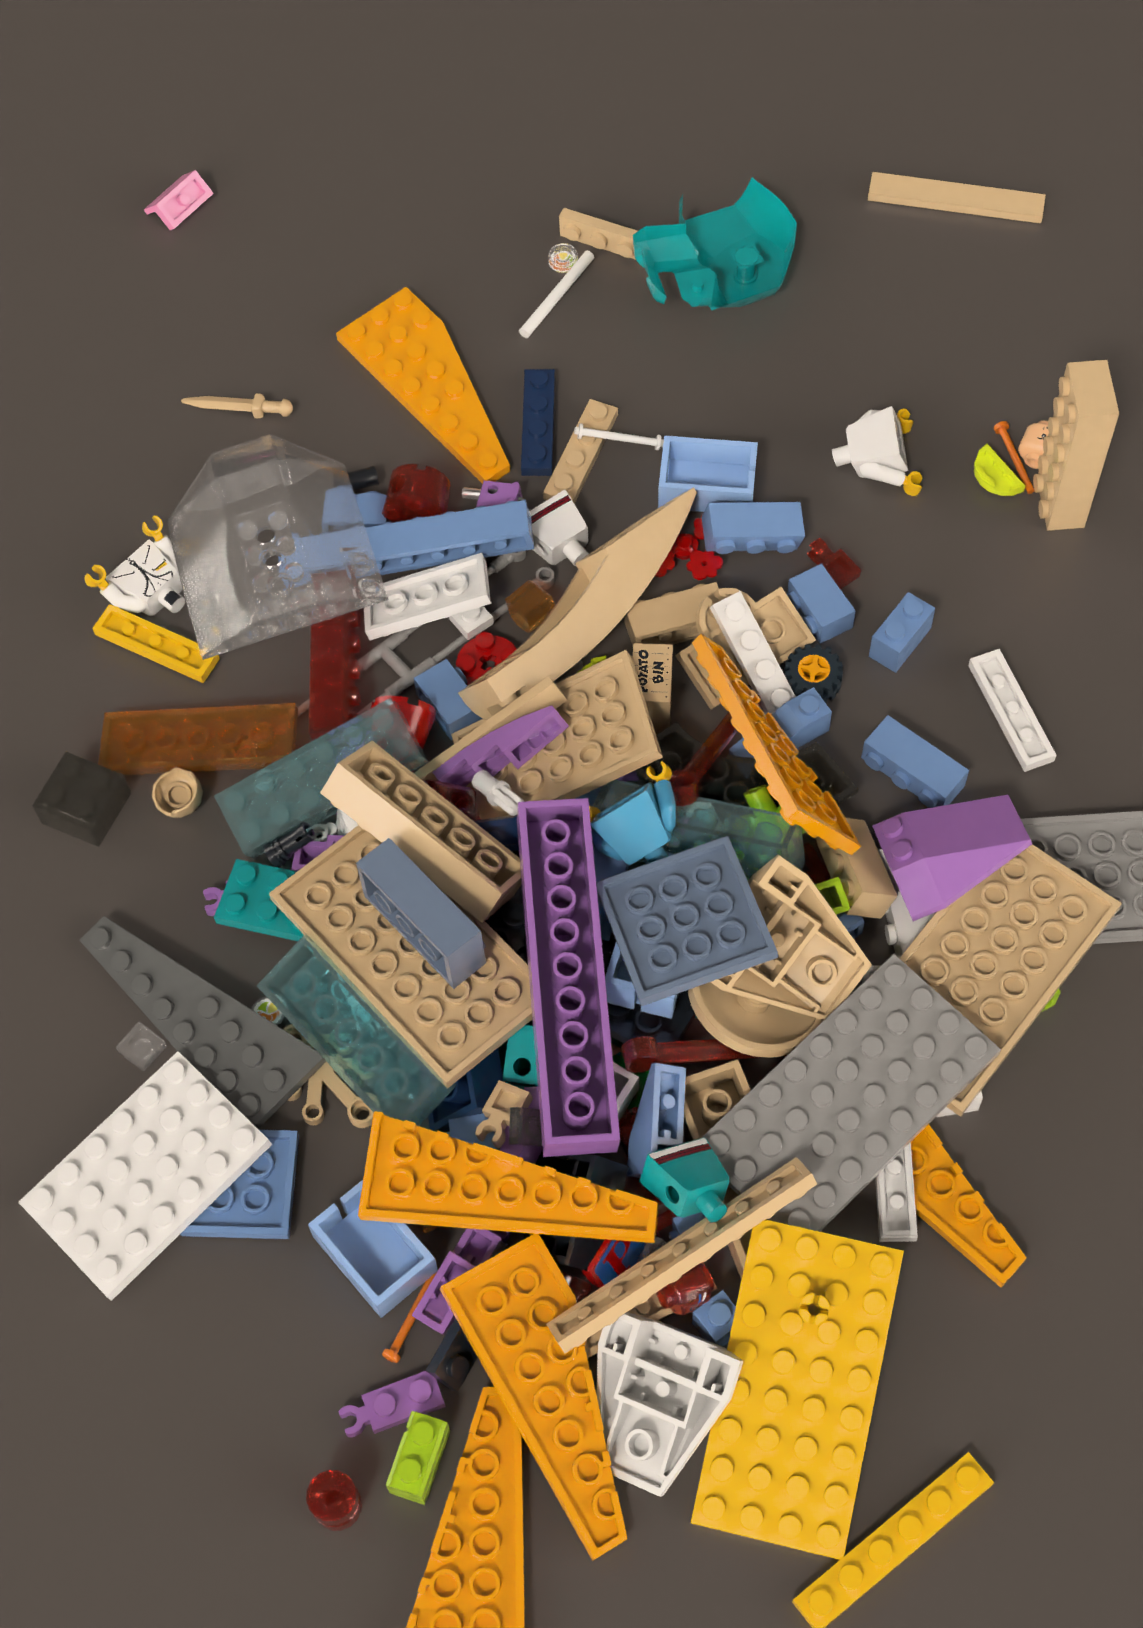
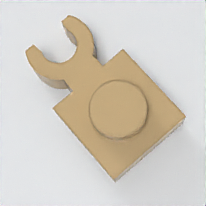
M499 1080L482 1109V1112L488 1119L482 1121L476 1128L475 1135L478 1140L483 1142L488 1133L495 1132L491 1141L496 1148H500L506 1139L504 1131L506 1127L510 1126L516 1129L533 1100L530 1092Z

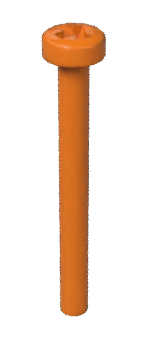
M1001 421L993 429L996 434L1001 435L1021 481L1025 484L1027 494H1032L1034 492L1032 483L1007 432L1009 424L1007 421Z
M436 1273L425 1281L390 1349H384L382 1356L393 1363L399 1362L401 1357L398 1355V1352L416 1320L412 1314Z

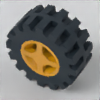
M806 644L804 650L800 647L796 648L794 654L791 653L788 656L784 669V675L795 696L797 697L814 687L826 704L828 699L832 701L836 693L840 691L843 677L842 661L839 662V656L836 653L831 655L832 649L828 647L825 650L821 649L822 645L816 644L815 648H811V644Z

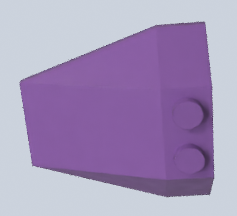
M1009 795L903 812L872 825L912 921L945 909L1032 845L1031 839Z

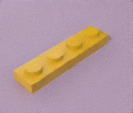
M111 604L108 605L92 628L96 636L201 683L205 682L220 660L218 652Z

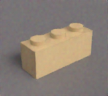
M717 582L707 585L698 584L691 589L680 592H668L661 597L646 601L637 600L624 616V623L632 646L633 643L673 645L696 639L699 636L696 628V613L700 603L707 596L712 600V605L721 601L716 598L714 593L719 589Z
M846 818L861 845L853 855L839 848L837 850L832 849L824 839L818 836L815 838L831 878L839 877L850 906V910L845 912L846 915L881 919L897 898V893L865 820Z

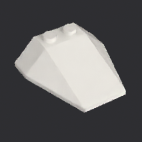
M629 1312L620 1316L613 1324L605 1326L598 1342L597 1400L604 1428L603 1434L606 1448L610 1455L612 1475L659 1497L664 1496L732 1399L743 1360L732 1352L727 1351L725 1347L663 1322Z

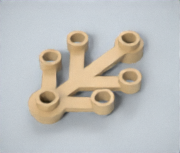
M290 1024L283 1029L292 1036L301 1039L302 1042L313 1049H335L339 1055L348 1056L354 1052L356 1047L354 1037L348 1032H341L337 1035L311 1034L308 1028L301 1024ZM342 1040H349L351 1042L346 1048L338 1046ZM363 1056L360 1059L327 1058L328 1060L308 1080L307 1101L302 1108L305 1122L314 1126L320 1124L324 1119L325 1114L321 1106L324 1083L347 1107L349 1120L354 1126L358 1128L371 1126L374 1111H377L374 1102L368 1097H357L335 1073L358 1074L362 1079L370 1080L378 1073L376 1060L371 1056ZM369 1063L373 1065V1069L369 1072L361 1070L364 1064ZM302 1087L288 1101L297 1100L302 1094ZM311 1109L319 1110V1114L315 1118H309L307 1113ZM362 1110H366L369 1112V1116L363 1120L358 1119L357 1114Z

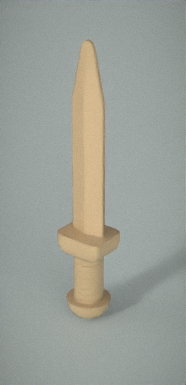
M256 393L254 399L200 396L183 398L181 400L184 404L204 409L252 412L254 418H262L264 413H279L282 417H287L293 411V405L288 399L268 401L260 393Z

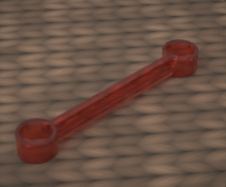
M729 711L685 768L672 771L669 781L672 786L676 806L690 805L698 800V782L738 732L730 722L732 716Z
M642 1036L631 1039L621 1046L626 1070L633 1073L650 1070L652 1063L669 1064L762 1058L735 1051L717 1039L656 1043L655 1038Z

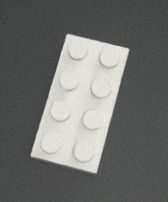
M483 553L363 589L365 633L369 640L385 637L399 631L418 627L432 621L448 618L455 614L491 604L487 564Z

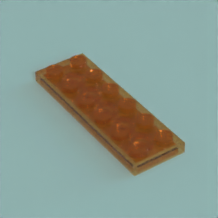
M296 703L104 712L97 770L101 776L166 773L175 767L192 772L294 767L298 708Z

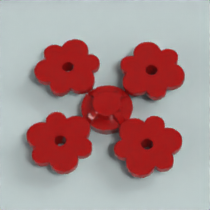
M697 518L693 522L695 527L694 536L691 534H679L655 577H663L666 575L667 570H672L675 567L674 557L681 560L690 559L686 564V568L692 572V576L696 580H703L707 576L713 578L717 575V570L723 566V559L720 556H716L714 551L705 550L702 552L697 550V539H704L702 518Z

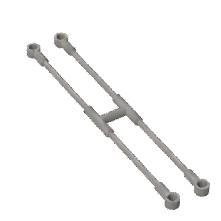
M526 551L503 554L489 563L487 568L488 577L493 573H498L512 562L524 560ZM549 567L539 568L535 574L536 578L518 590L517 595L491 613L493 621L520 601H526L539 590L552 588L555 583L554 571ZM549 577L547 580H542L541 578ZM422 625L392 634L357 660V664L267 730L263 729L248 741L236 742L232 747L235 761L240 764L250 762L253 758V752L271 740L272 735L359 671H365L381 658L401 678L384 690L385 692L379 697L398 696L414 684V677L435 666L468 640L461 635L432 658L428 657L413 669H410L392 650L409 638L408 635ZM371 703L297 758H291L275 771L262 773L259 778L262 790L267 794L278 792L281 782L300 769L302 763L370 714ZM241 750H247L243 755L238 754ZM269 780H275L271 785L265 784Z

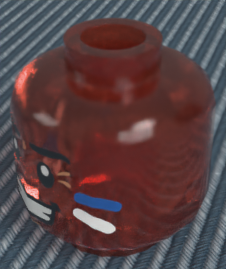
M699 1263L684 1273L676 1282L670 1283L656 1292V1295L663 1308H670L677 1315H687L711 1299V1291L714 1289L713 1278L705 1265Z

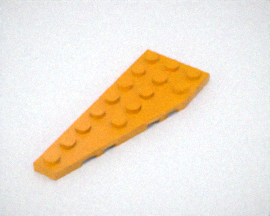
M404 287L336 332L337 340L482 484L484 480L496 482L510 472L508 459L443 321L407 287Z
M700 634L692 642L698 653L696 659L707 670L709 683L718 690L721 696L719 702L730 712L732 716L731 724L742 734L744 738L743 746L754 756L756 770L766 778L769 784L767 790L779 802L781 806L779 812L783 819L792 826L797 824L803 827L813 838L818 836L824 839L832 849L837 850L839 848L853 855L861 845L835 799L829 791L823 793L814 783L818 776L812 768L807 767L801 759L796 757L799 754L798 749L773 715L769 712L765 715L757 705L761 699L755 691L751 690L740 680L742 677L741 672L724 649Z

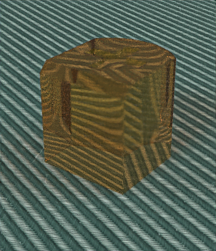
M528 580L505 598L510 617L527 633H531L541 625L555 607L552 595L532 580Z

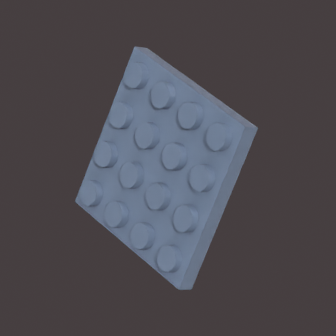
M728 836L596 882L597 893L641 1006L778 958L776 946Z

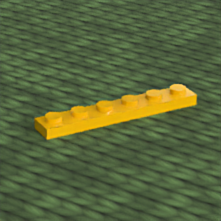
M969 1452L966 1453L846 1554L844 1558L840 1559L795 1597L792 1603L812 1628L827 1627L993 1486L994 1481Z

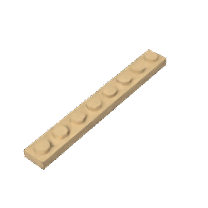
M797 1157L725 1204L727 1212L719 1221L709 1222L707 1218H704L548 1322V1328L564 1353L582 1345L587 1338L605 1326L613 1324L620 1316L635 1306L646 1302L653 1294L668 1284L676 1282L684 1273L699 1263L707 1261L714 1253L732 1241L740 1239L747 1231L765 1219L767 1220L774 1216L778 1210L793 1200L804 1196L808 1190L817 1185L815 1178Z

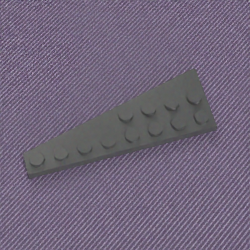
M105 916L80 939L82 944L172 1046L257 1129L328 1060L323 1054Z

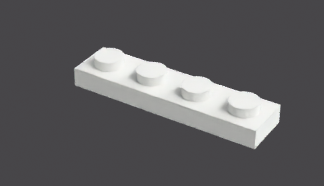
M741 591L713 604L710 609L752 690L761 699L759 703L765 715L768 712L774 713L783 704L796 696Z
M1000 649L971 658L968 666L1023 771L1026 772L1054 762L1056 753Z

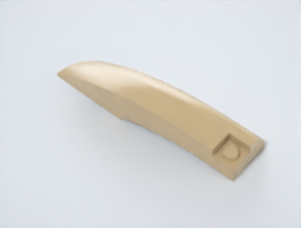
M694 487L644 516L575 563L578 571L561 599L543 623L505 660L458 692L471 711L479 717L488 720L547 676H550L555 681L585 657L612 631L645 591L670 552L697 494Z

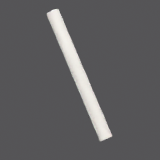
M586 250L519 329V333L523 337L528 338L579 278L594 260L593 253Z

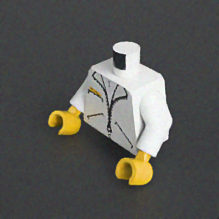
M892 406L883 410L871 409L855 423L848 425L846 428L848 445L832 449L836 466L851 463L861 478L873 479L899 487L904 484L905 493L911 496L918 495L922 486L916 484H920L923 479L921 473L913 471L908 476L905 475V472L908 471L903 434L909 433L913 425V421L908 420L910 417L909 411L907 409H900L896 415Z
M153 515L152 519L157 524V530H150L145 522L142 524V530L147 536H153L154 542L147 540L108 576H106V571L102 566L94 565L92 570L98 574L99 580L93 579L88 573L84 577L85 583L90 587H99L101 589L100 593L113 606L127 612H143L148 616H154L164 606L172 613H177L185 604V598L179 594L183 589L180 579L183 569L179 554L168 536H163L161 533L163 527L162 520L158 516Z

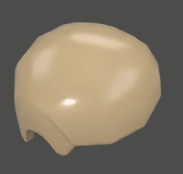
M175 767L169 772L162 774L154 783L152 799L156 808L164 815L182 818L192 814L199 807L203 790L199 779L192 771Z

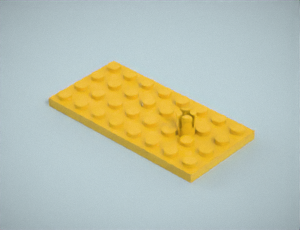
M766 1219L752 1228L727 1351L732 1352L743 1360V1365L732 1399L710 1429L691 1519L692 1524L839 1560L844 1558L904 1251Z

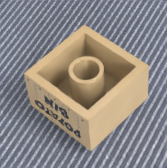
M633 643V656L631 657L655 733L670 734L673 645Z

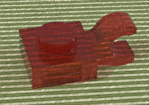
M821 538L810 544L812 550L807 555L815 564H822L840 590L860 577L861 569L842 549L833 553Z

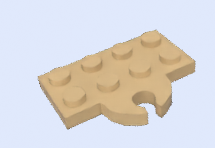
M779 587L758 602H755L747 593L741 591L779 665L786 661L791 653L794 654L796 648L804 649L806 644H812L816 641L782 587ZM721 588L714 593L717 599L723 600L740 590L736 588ZM707 596L700 603L696 613L697 631L699 635L706 636L724 649L741 672L742 677L740 680L748 686L749 682L710 609L712 600ZM691 644L675 656L711 710L721 704L719 702L721 696L718 690L709 683L707 679L709 674L697 661L696 656L698 653L693 644Z

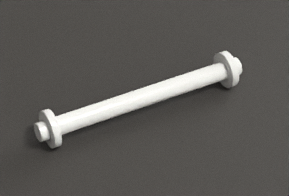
M579 423V426L574 429L577 439H581L583 435L655 446V450L663 447L664 443L661 435H657L656 438L589 429L583 428L582 423Z

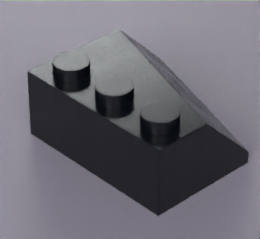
M543 1149L536 1162V1165L548 1166L556 1169L557 1172L575 1178L582 1177L591 1180V1183L615 1191L616 1189L623 1191L629 1166L590 1154L543 1157ZM524 1233V1239H526L527 1237H529V1236H531V1235H533V1234H532V1233ZM539 1234L556 1264L585 1271L588 1270L587 1267L605 1240Z

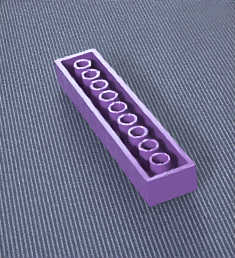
M588 798L518 802L517 831L543 1157L617 1152L620 1133Z

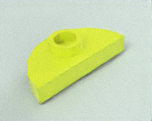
M988 444L979 450L974 462V475L983 488L1000 496H1014L1024 492L1025 484Z

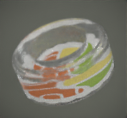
M566 243L553 246L548 254L549 265L556 272L567 273L578 260L577 250L572 245Z

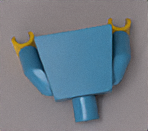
M661 761L663 770L660 775L655 776V771L651 766L646 770L647 775L656 782L654 786L649 782L602 812L597 807L589 805L592 843L598 852L617 861L624 860L628 865L637 862L645 857L648 863L669 857L662 846L671 840L673 829L676 826V801L669 781L672 772L670 767L663 761Z

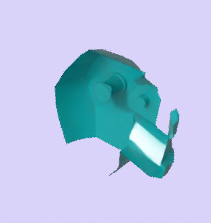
M751 178L742 196L732 206L684 220L682 216V194L679 199V224L645 226L633 234L634 257L645 268L648 274L646 278L647 286L657 302L665 304L664 302L667 297L658 273L673 272L684 301L688 302L692 307L709 306L711 310L720 307H742L776 294L782 286L793 253L797 222L786 205L776 195L754 178Z

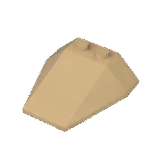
M777 854L753 874L748 883L776 946L778 958L711 981V983L725 992L825 1020L848 998L872 964L809 876Z

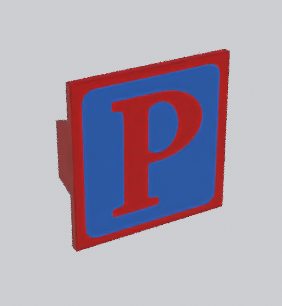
M605 1239L587 1267L588 1270H582L590 1283L601 1288L640 1262L651 1243Z

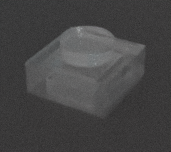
M139 1021L120 1041L116 1049L122 1056L144 1072L167 1047V1044Z

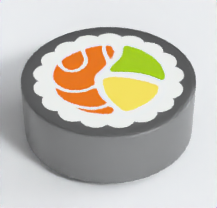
M262 997L251 1008V1010L280 1028L286 1022L287 1012L285 1006L276 997Z

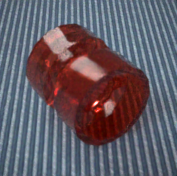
M327 1470L318 1474L311 1481L307 1489L306 1501L309 1510L322 1527L331 1531H342L351 1527L358 1520L362 1511V1499L354 1482L347 1474L338 1470Z

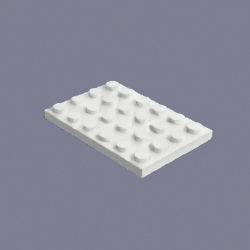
M177 1051L18 1203L105 1296L112 1301L244 1173L272 1143Z

